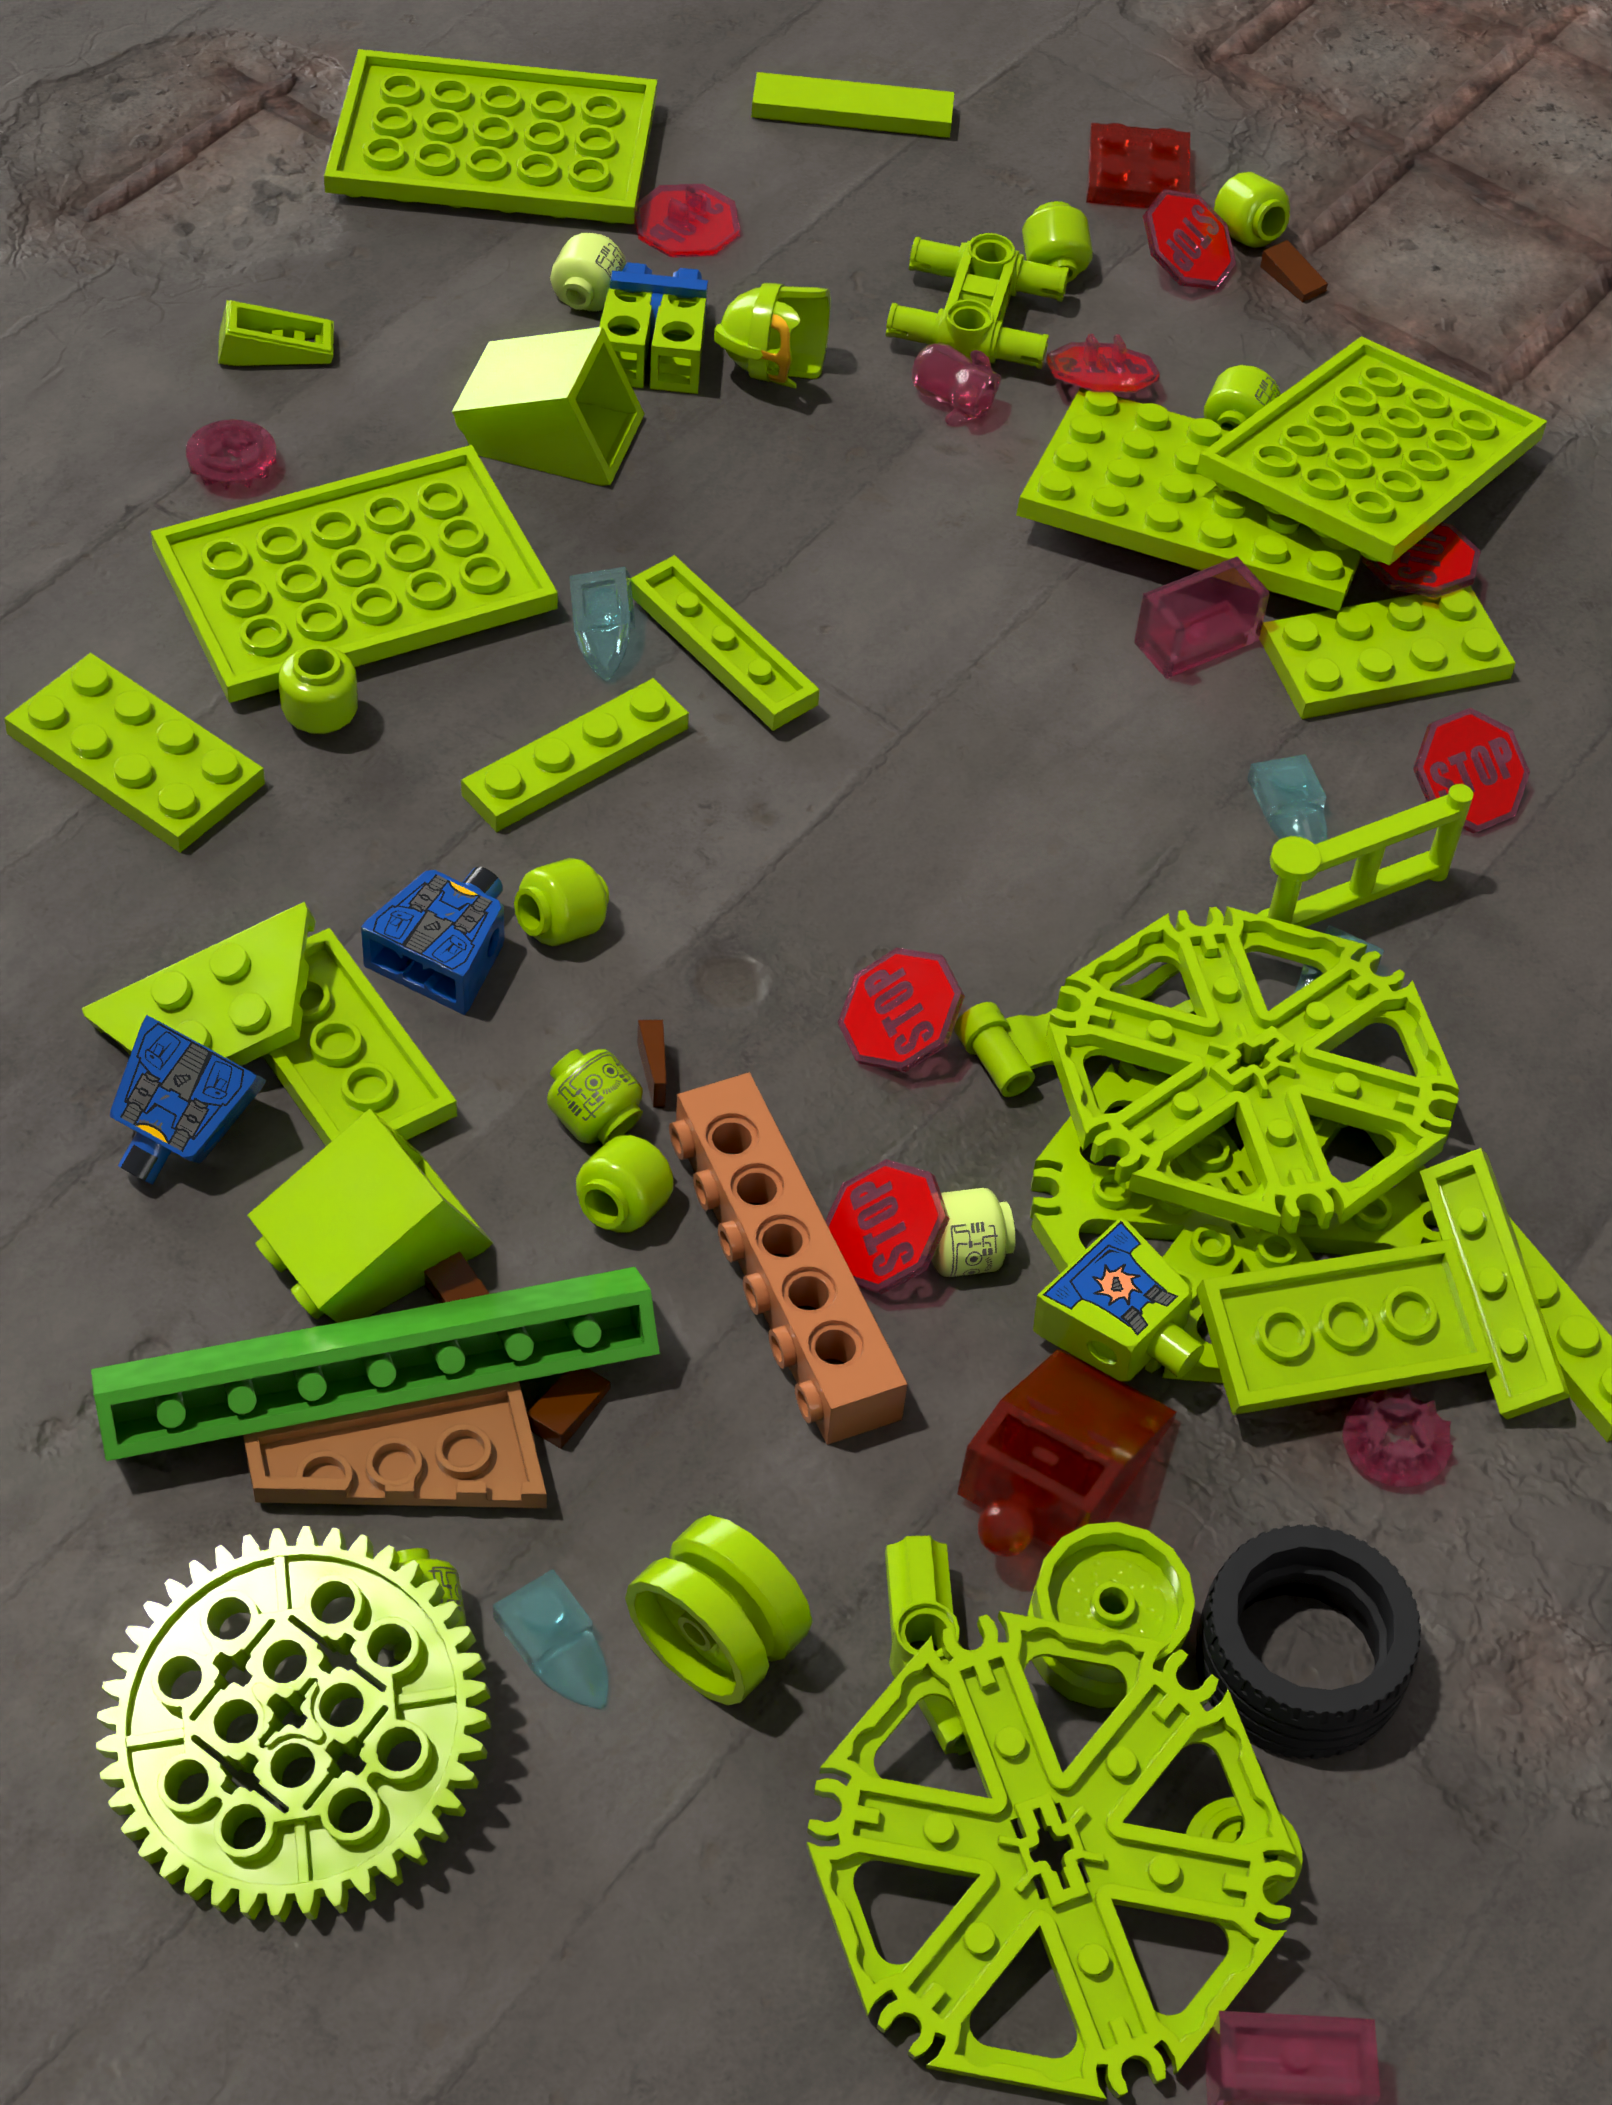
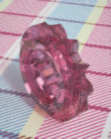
M229 419L207 424L191 436L186 446V457L190 473L200 475L205 486L221 482L226 491L235 483H241L250 488L254 478H268L270 466L277 463L276 444L271 434L263 427L244 420ZM225 448L228 453H232L235 458L241 459L231 461L228 456L223 457V449Z
M1410 1387L1400 1393H1388L1385 1389L1377 1390L1373 1395L1366 1398L1358 1396L1344 1421L1342 1431L1343 1444L1354 1465L1371 1479L1393 1487H1415L1433 1480L1445 1468L1453 1449L1450 1440L1451 1422L1442 1420L1437 1414L1435 1400L1424 1403L1414 1398ZM1410 1424L1413 1427L1408 1441L1401 1438L1395 1443L1390 1442L1383 1447L1389 1426L1395 1430L1403 1425L1408 1426Z

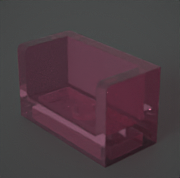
M1236 556L1144 593L1134 643L1159 672L1168 679L1259 641L1268 604L1269 591Z
M1219 2011L1205 2044L1207 2105H1231L1233 2100L1325 2105H1376L1380 2097L1375 2019Z

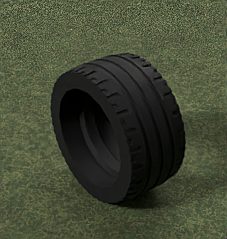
M1288 1525L1283 1526L1281 1529H1271L1267 1533L1262 1532L1256 1538L1252 1537L1229 1556L1215 1576L1198 1622L1196 1665L1200 1683L1203 1684L1211 1674L1219 1679L1216 1691L1209 1699V1703L1215 1707L1222 1701L1226 1691L1229 1690L1250 1743L1253 1742L1258 1747L1271 1750L1275 1754H1284L1286 1757L1296 1756L1299 1759H1305V1757H1311V1759H1318L1319 1757L1330 1758L1332 1755H1342L1348 1750L1350 1752L1356 1749L1358 1745L1365 1744L1385 1726L1398 1709L1418 1661L1421 1639L1419 1611H1417L1416 1600L1413 1599L1412 1591L1406 1585L1405 1578L1398 1573L1399 1570L1396 1566H1393L1386 1556L1383 1557L1375 1547L1372 1548L1367 1542L1360 1541L1351 1534H1344L1343 1531L1338 1529L1331 1530L1329 1527L1323 1526L1322 1528L1317 1527V1525H1296L1294 1527ZM1280 1595L1315 1598L1342 1611L1363 1633L1374 1657L1375 1667L1372 1673L1362 1682L1333 1690L1298 1686L1270 1672L1249 1650L1238 1624L1239 1617L1244 1610L1256 1601Z

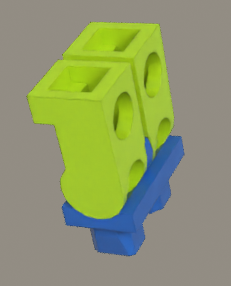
M630 262L626 263L622 271L612 270L610 289L607 293L599 327L604 328L632 387L643 388L646 360L649 343L652 340L650 389L698 394L708 280H702L699 270L680 268L673 273V277L652 275V270L646 264Z

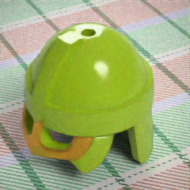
M763 283L759 288H754L740 294L728 305L721 324H717L715 328L714 341L726 350L729 357L736 364L748 371L750 377L796 388V383L788 378V376L816 379L822 373L829 335L830 291L829 289L818 287H791L778 283Z

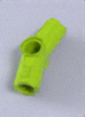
M931 1535L906 1536L897 1543L887 1545L885 1549L892 1639L889 1666L894 1678L898 1676L919 1651L910 1645L911 1642L927 1641L932 1635L933 1644L938 1648L936 1653L944 1664H947L949 1661L945 1658L941 1648L943 1629L952 1627L956 1635V1641L961 1646L958 1640L960 1628L957 1618L953 1614L947 1544L933 1540ZM928 1696L917 1703L944 1754L958 1753L962 1755L970 1751L956 1711L948 1700L939 1696Z

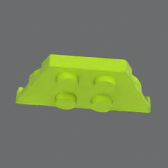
M302 902L83 1007V1014L95 1029L101 1033H106L130 1055L141 1024L146 1015L236 1064L243 1066L300 1038L303 1016L300 998L307 987L309 965L304 956L308 932H314L316 921L306 903Z

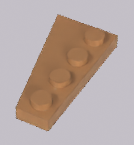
M519 1381L243 1435L255 1503L547 1508V1493Z

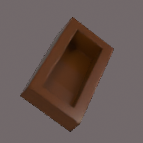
M1288 240L1263 251L1260 267L1302 303L1327 291L1328 283Z
M638 1020L637 1045L653 1107H665L666 1067L663 1020Z
M460 1251L424 1271L425 1286L439 1303L490 1294Z
M588 1368L565 1372L527 1412L531 1431L562 1449L610 1390L611 1382Z

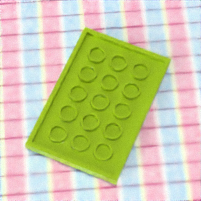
M358 49L324 174L325 193L343 194L350 197L363 196L392 199L400 202L441 204L455 208L470 207L499 210L505 213L519 212L548 215L555 218L567 217L597 220L605 223L634 224L657 99V80Z
M1361 336L1201 452L1196 473L1215 481L1217 486L1226 491L1238 492L1262 504L1271 513L1285 515L1310 527L1319 536L1333 538L1358 550L1362 556L1369 560L1391 565L1542 440L1547 420Z
M1081 386L1020 495L1016 516L1339 612L1362 557L1358 550L1333 538L1319 536L1310 527L1285 515L1271 513L1262 504L1238 492L1226 491L1217 486L1215 481L1196 473L1200 453L1232 429L1220 427L1210 419H1194L1167 411L1166 408L1158 404H1142L1118 397L1109 390H1095Z
M472 445L151 531L153 549L229 703L279 689L280 667L288 656L306 646L325 645L339 650L351 659L354 667L558 609L557 590Z

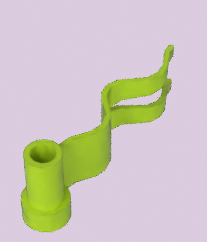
M1167 963L1144 979L1129 985H1119L1112 991L1144 1000L1152 995L1168 979L1178 974L1179 970ZM1190 999L1172 1007L1187 1013H1195ZM983 1002L965 1011L954 1025V1032L966 1051L978 1056L1001 1094L1005 1097L1016 1096L1031 1086L1035 1079L1032 1069L1045 1065H1054L1046 1041L1051 1011L1038 1016L1017 1015L1005 1018L995 1003Z

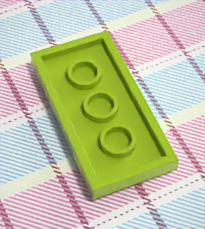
M1470 584L1343 607L1340 609V612L1327 610L1263 622L1259 636L1261 644L1301 719L1511 679L1516 664Z
M89 653L4 718L7 735L179 853L265 784L263 767L92 653Z
M327 928L308 937L304 959L309 965L307 987L300 998V1006L303 1010L300 1038L263 1055V1058L324 1145L327 1146L368 1109L374 1111L405 1140L456 1117L457 1100L332 930Z
M1454 1239L1203 1279L1196 1289L1232 1415L1485 1372L1493 1363Z

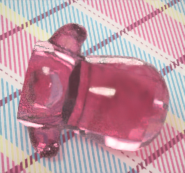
M939 342L922 349L914 361L912 381L916 390L925 397L954 405V410L945 417V422L948 425L958 426L966 423L971 418L983 417L989 411L1001 383V375L992 370L990 360L983 352L973 350L970 354L972 360H970L952 346Z

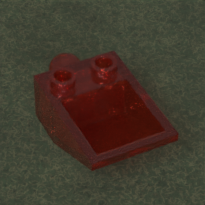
M1058 1348L1000 1400L967 1446L957 1494L984 1509L979 1517L977 1526L978 1536L982 1545L994 1555L1011 1557L1023 1552L1029 1546L1033 1537L1054 1547L1061 1537L1087 1524L1105 1523L1175 1420L1177 1411Z

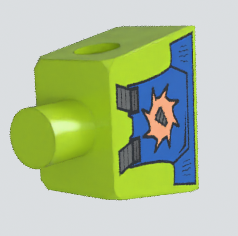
M1122 1217L1112 1224L1037 1295L1033 1331L1040 1337L1119 1381L1131 1380L1152 1359H1155L1176 1377L1182 1378L1193 1369L1204 1351V1346L1183 1330L1188 1321L1193 1295L1189 1285L1139 1232Z

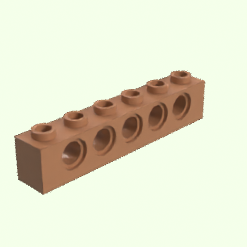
M750 1072L677 1094L676 1121L669 1124V1133L674 1151L680 1160L689 1159L695 1172L693 1174V1183L699 1203L705 1211L713 1209L720 1223L718 1225V1236L722 1250L729 1262L738 1261L745 1275L743 1277V1287L752 1312L755 1315L763 1313L770 1327L769 1342L773 1356L780 1368H790L797 1382L795 1385L796 1400L807 1423L816 1422L828 1445L902 1420L907 1382ZM749 1203H760L763 1205H752ZM773 1254H785L789 1257H777ZM811 1306L816 1308V1310H803L798 1307ZM836 1359L842 1361L844 1364L833 1365L826 1363L823 1360Z

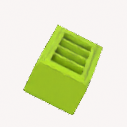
M226 300L219 331L218 364L233 366L330 364L333 359L334 321ZM305 338H314V342L305 341Z

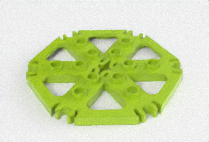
M1228 906L1226 907L1225 917L1217 907H1209L1206 926L1193 924L1189 920L1186 910H1180L1176 927L1174 928L1169 920V913H1167L1067 977L1065 985L1061 986L1059 991L1058 1009L1052 1008L1046 1034V1041L1082 1151L1089 1144H1092L1090 1159L1094 1163L1101 1161L1108 1155L1119 1156L1121 1159L1116 1164L1114 1180L1119 1184L1130 1181L1129 1191L1278 1234L1280 1222L1288 1233H1296L1301 1210L1312 1212L1317 1217L1321 1229L1329 1228L1333 1212L1335 1211L1338 1215L1340 1226L1441 1153L1452 1123L1449 1120H1452L1458 1102L1459 1087L1413 980L1407 987L1401 989L1405 976L1402 970L1399 969L1387 977L1378 976L1375 973L1379 966L1381 954L1377 951L1365 954L1366 944ZM1250 952L1270 954L1313 966L1323 974L1268 1011L1246 954ZM1153 963H1169L1180 971L1196 1015L1116 993L1112 990ZM1370 1024H1387L1398 1032L1416 1077L1329 1052ZM1102 1055L1172 1076L1118 1113L1104 1114L1097 1107L1083 1063L1091 1056ZM1242 1059L1250 1064L1264 1059L1262 1069L1255 1064L1249 1065L1246 1068L1243 1066L1239 1068L1240 1060ZM1308 1114L1383 1135L1392 1142L1395 1150L1354 1181L1340 1182L1329 1170ZM1234 1118L1259 1188L1249 1195L1234 1194L1223 1189L1183 1179L1172 1171L1170 1163Z
M1241 1059L1239 1068L1242 1066L1246 1068L1249 1065L1255 1064L1262 1069L1264 1059L1250 1064ZM1120 1060L1118 1073L1115 1072L1111 1063L1093 1086L1092 1092L1097 1107L1104 1114H1107L1114 1107L1122 1106L1125 1108L1172 1075L1149 1069L1150 1071H1140L1133 1064ZM1308 1114L1324 1154L1341 1128L1349 1125ZM1071 1116L1035 1160L1031 1191L1047 1192L1053 1195V1197H1033L1030 1218L1033 1219L1031 1228L1060 1273L1086 1250L1079 1238V1232L1103 1234L1120 1217L1128 1221L1143 1238L1175 1240L1162 1258L1189 1285L1193 1293L1188 1321L1183 1330L1204 1346V1351L1197 1364L1184 1377L1178 1378L1165 1368L1162 1378L1223 1383L1213 1346L1203 1340L1197 1331L1205 1320L1196 1290L1203 1279L1315 1261L1310 1252L1355 1255L1442 1240L1440 1231H1432L1425 1226L1438 1225L1420 1174L1421 1170L1426 1169L1424 1165L1340 1226L1338 1215L1335 1211L1333 1212L1329 1228L1321 1229L1317 1217L1312 1212L1301 1210L1296 1233H1288L1280 1222L1278 1234L1129 1191L1130 1181L1119 1184L1114 1180L1116 1167L1094 1165L1084 1159L1080 1151V1141ZM1223 1126L1170 1163L1172 1171L1183 1179L1206 1184L1234 1194L1249 1195L1259 1188L1245 1146L1240 1151ZM1366 1131L1385 1158L1394 1152V1146L1388 1138ZM1152 1359L1145 1366V1370L1152 1373L1162 1365L1155 1359Z
M999 1611L997 1618L1005 1629L1007 1642H998V1630L995 1622L987 1614L980 1616L977 1626L982 1636L983 1644L976 1650H966L959 1646L952 1627L943 1629L941 1648L945 1658L949 1661L947 1664H944L934 1650L931 1635L823 1763L819 1774L834 1773L848 1779L849 1783L846 1786L835 1779L825 1778L816 1780L814 1795L834 1799L839 1804L841 1813L836 1820L831 1822L809 1819L807 1833L817 1840L831 1841L838 1839L839 1845L820 1847L807 1842L806 1847L866 2016L868 2017L874 2004L885 1995L892 1994L895 2001L889 2003L883 2009L876 2028L884 2034L891 2027L893 2021L902 2016L911 2017L919 2025L920 2036L910 2047L907 2053L909 2057L916 2060L924 2056L931 2047L934 2036L944 2039V2045L938 2056L926 2065V2069L1104 2102L1107 2098L1099 2087L1096 2068H1105L1107 2087L1116 2098H1120L1128 2093L1126 2082L1121 2072L1125 2061L1136 2059L1143 2062L1148 2069L1153 2084H1157L1166 2078V2066L1162 2055L1154 2048L1157 2044H1160L1169 2056L1174 2075L1193 2053L1287 1931L1271 1930L1258 1925L1254 1921L1257 1917L1263 1922L1278 1924L1286 1922L1291 1914V1908L1283 1905H1274L1265 1898L1263 1885L1268 1880L1291 1882L1295 1878L1296 1868L1287 1862L1276 1860L1265 1863L1263 1855H1280L1292 1860L1296 1854L1229 1690L1226 1691L1222 1701L1210 1711H1205L1202 1707L1216 1691L1218 1678L1211 1674L1199 1689L1187 1690L1183 1688L1176 1678V1672L1182 1667L1188 1656L1182 1649L1173 1653L1168 1658L1162 1671L1153 1669V1663L1157 1656L1168 1648L1170 1644L1168 1641ZM1047 1656L1108 1667L1117 1671L1123 1677L1126 1684V1696L1064 1772L1061 1770L1024 1674L1027 1664L1037 1657ZM928 1696L945 1698L956 1711L988 1798L883 1779L875 1770L874 1757L879 1748L920 1700ZM1191 1744H1203L1210 1747L1219 1758L1243 1818V1831L1236 1841L1226 1842L1123 1822L1184 1747ZM1057 1805H1059L1065 1821L1063 1824L1056 1809ZM1035 1813H1038L1044 1831H1049L1054 1841L1066 1839L1070 1845L1071 1850H1068L1061 1859L1063 1868L1061 1875L1066 1886L1064 1890L1057 1872L1052 1871L1048 1862L1038 1861L1034 1863L1030 1856V1852L1035 1850L1039 1844L1038 1832L1040 1827ZM1017 1820L1023 1836L1022 1839L1017 1838L1011 1822ZM883 1861L975 1878L976 1880L914 1957L907 1963L896 1965L885 1961L878 1954L854 1889V1875L858 1868L866 1862ZM1080 1862L1083 1867L1086 1878L1088 1880V1883L1084 1882L1083 1876L1079 1869L1078 1863ZM1039 1878L1046 1897L1042 1900L1033 1881ZM1114 1904L1211 1922L1219 1926L1225 1933L1228 1941V1950L1225 1958L1182 2012L1175 2015H1164L1154 2010ZM1037 1930L1076 2030V2043L1073 2050L1061 2058H1048L986 2046L976 2040L970 2029V2015L973 2009Z

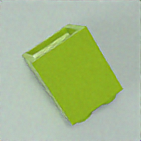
M603 327L489 341L452 410L458 429L464 434L469 445L474 447L478 456L599 486L611 485L645 415Z
M368 1109L247 1215L263 1235L255 1242L263 1256L281 1273L288 1268L298 1281L291 1288V1292L297 1301L315 1319L318 1320L322 1315L326 1314L337 1323L368 1317L424 1286V1271L460 1251L465 1260L468 1261L484 1252L493 1244L424 1156L371 1109Z

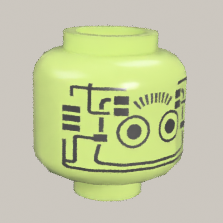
M596 233L574 235L563 246L553 264L550 275L552 289L563 303L574 309L601 311L604 309L607 293L610 289L612 270H623L626 265L625 256L619 247L606 236Z
M988 1188L938 1193L932 1196L939 1216L920 1258L931 1257L932 1263L940 1275L943 1277H955L994 1272L1000 1269L1006 1254L1014 1253L1015 1227L1010 1205L1007 1201L999 1202L993 1191Z

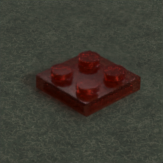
M1091 123L1088 140L1086 203L1156 209L1166 195L1190 198V132L1176 131L1170 128L1130 127L1119 123Z

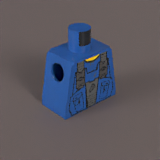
M484 867L473 868L462 883L436 870L423 872L361 926L364 967L465 1015L494 964L505 939L504 906L497 900L503 891L500 879L492 871Z
M146 1015L141 1024L110 1111L111 1118L136 1131L118 1166L150 1184H154L172 1151L189 1161L200 1164L260 1092L266 1080L164 1023Z

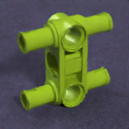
M979 234L972 238L971 241L968 240L967 243L962 242L960 247L915 237L910 254L909 271L916 270L954 278V282L945 309L940 308L938 313L901 306L893 302L887 319L886 337L931 345V350L936 351L937 355H941L943 362L948 367L959 372L978 371L985 365H989V363H995L996 359L1042 369L1049 335L1003 327V319L1010 297L1016 296L1017 291L1057 299V301L1062 302L1066 291L1069 268L1024 260V254H1020V251L1015 250L1013 243L1009 239L999 234Z

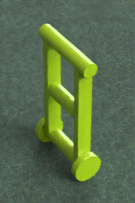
M1455 784L1450 787L1448 794L1316 844L1299 836H1287L1279 839L1273 845L1269 858L1272 870L1278 875L1269 908L1261 910L1257 915L1305 927L1425 880H1445L1448 876L1473 799L1472 789L1464 784ZM1437 828L1429 851L1379 869L1386 846ZM1356 858L1350 881L1297 900L1303 881L1313 878L1320 871Z

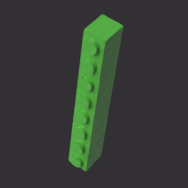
M630 1267L91 1369L105 1459L106 1461L642 1358L657 1355L660 1352L651 1289L637 1268Z

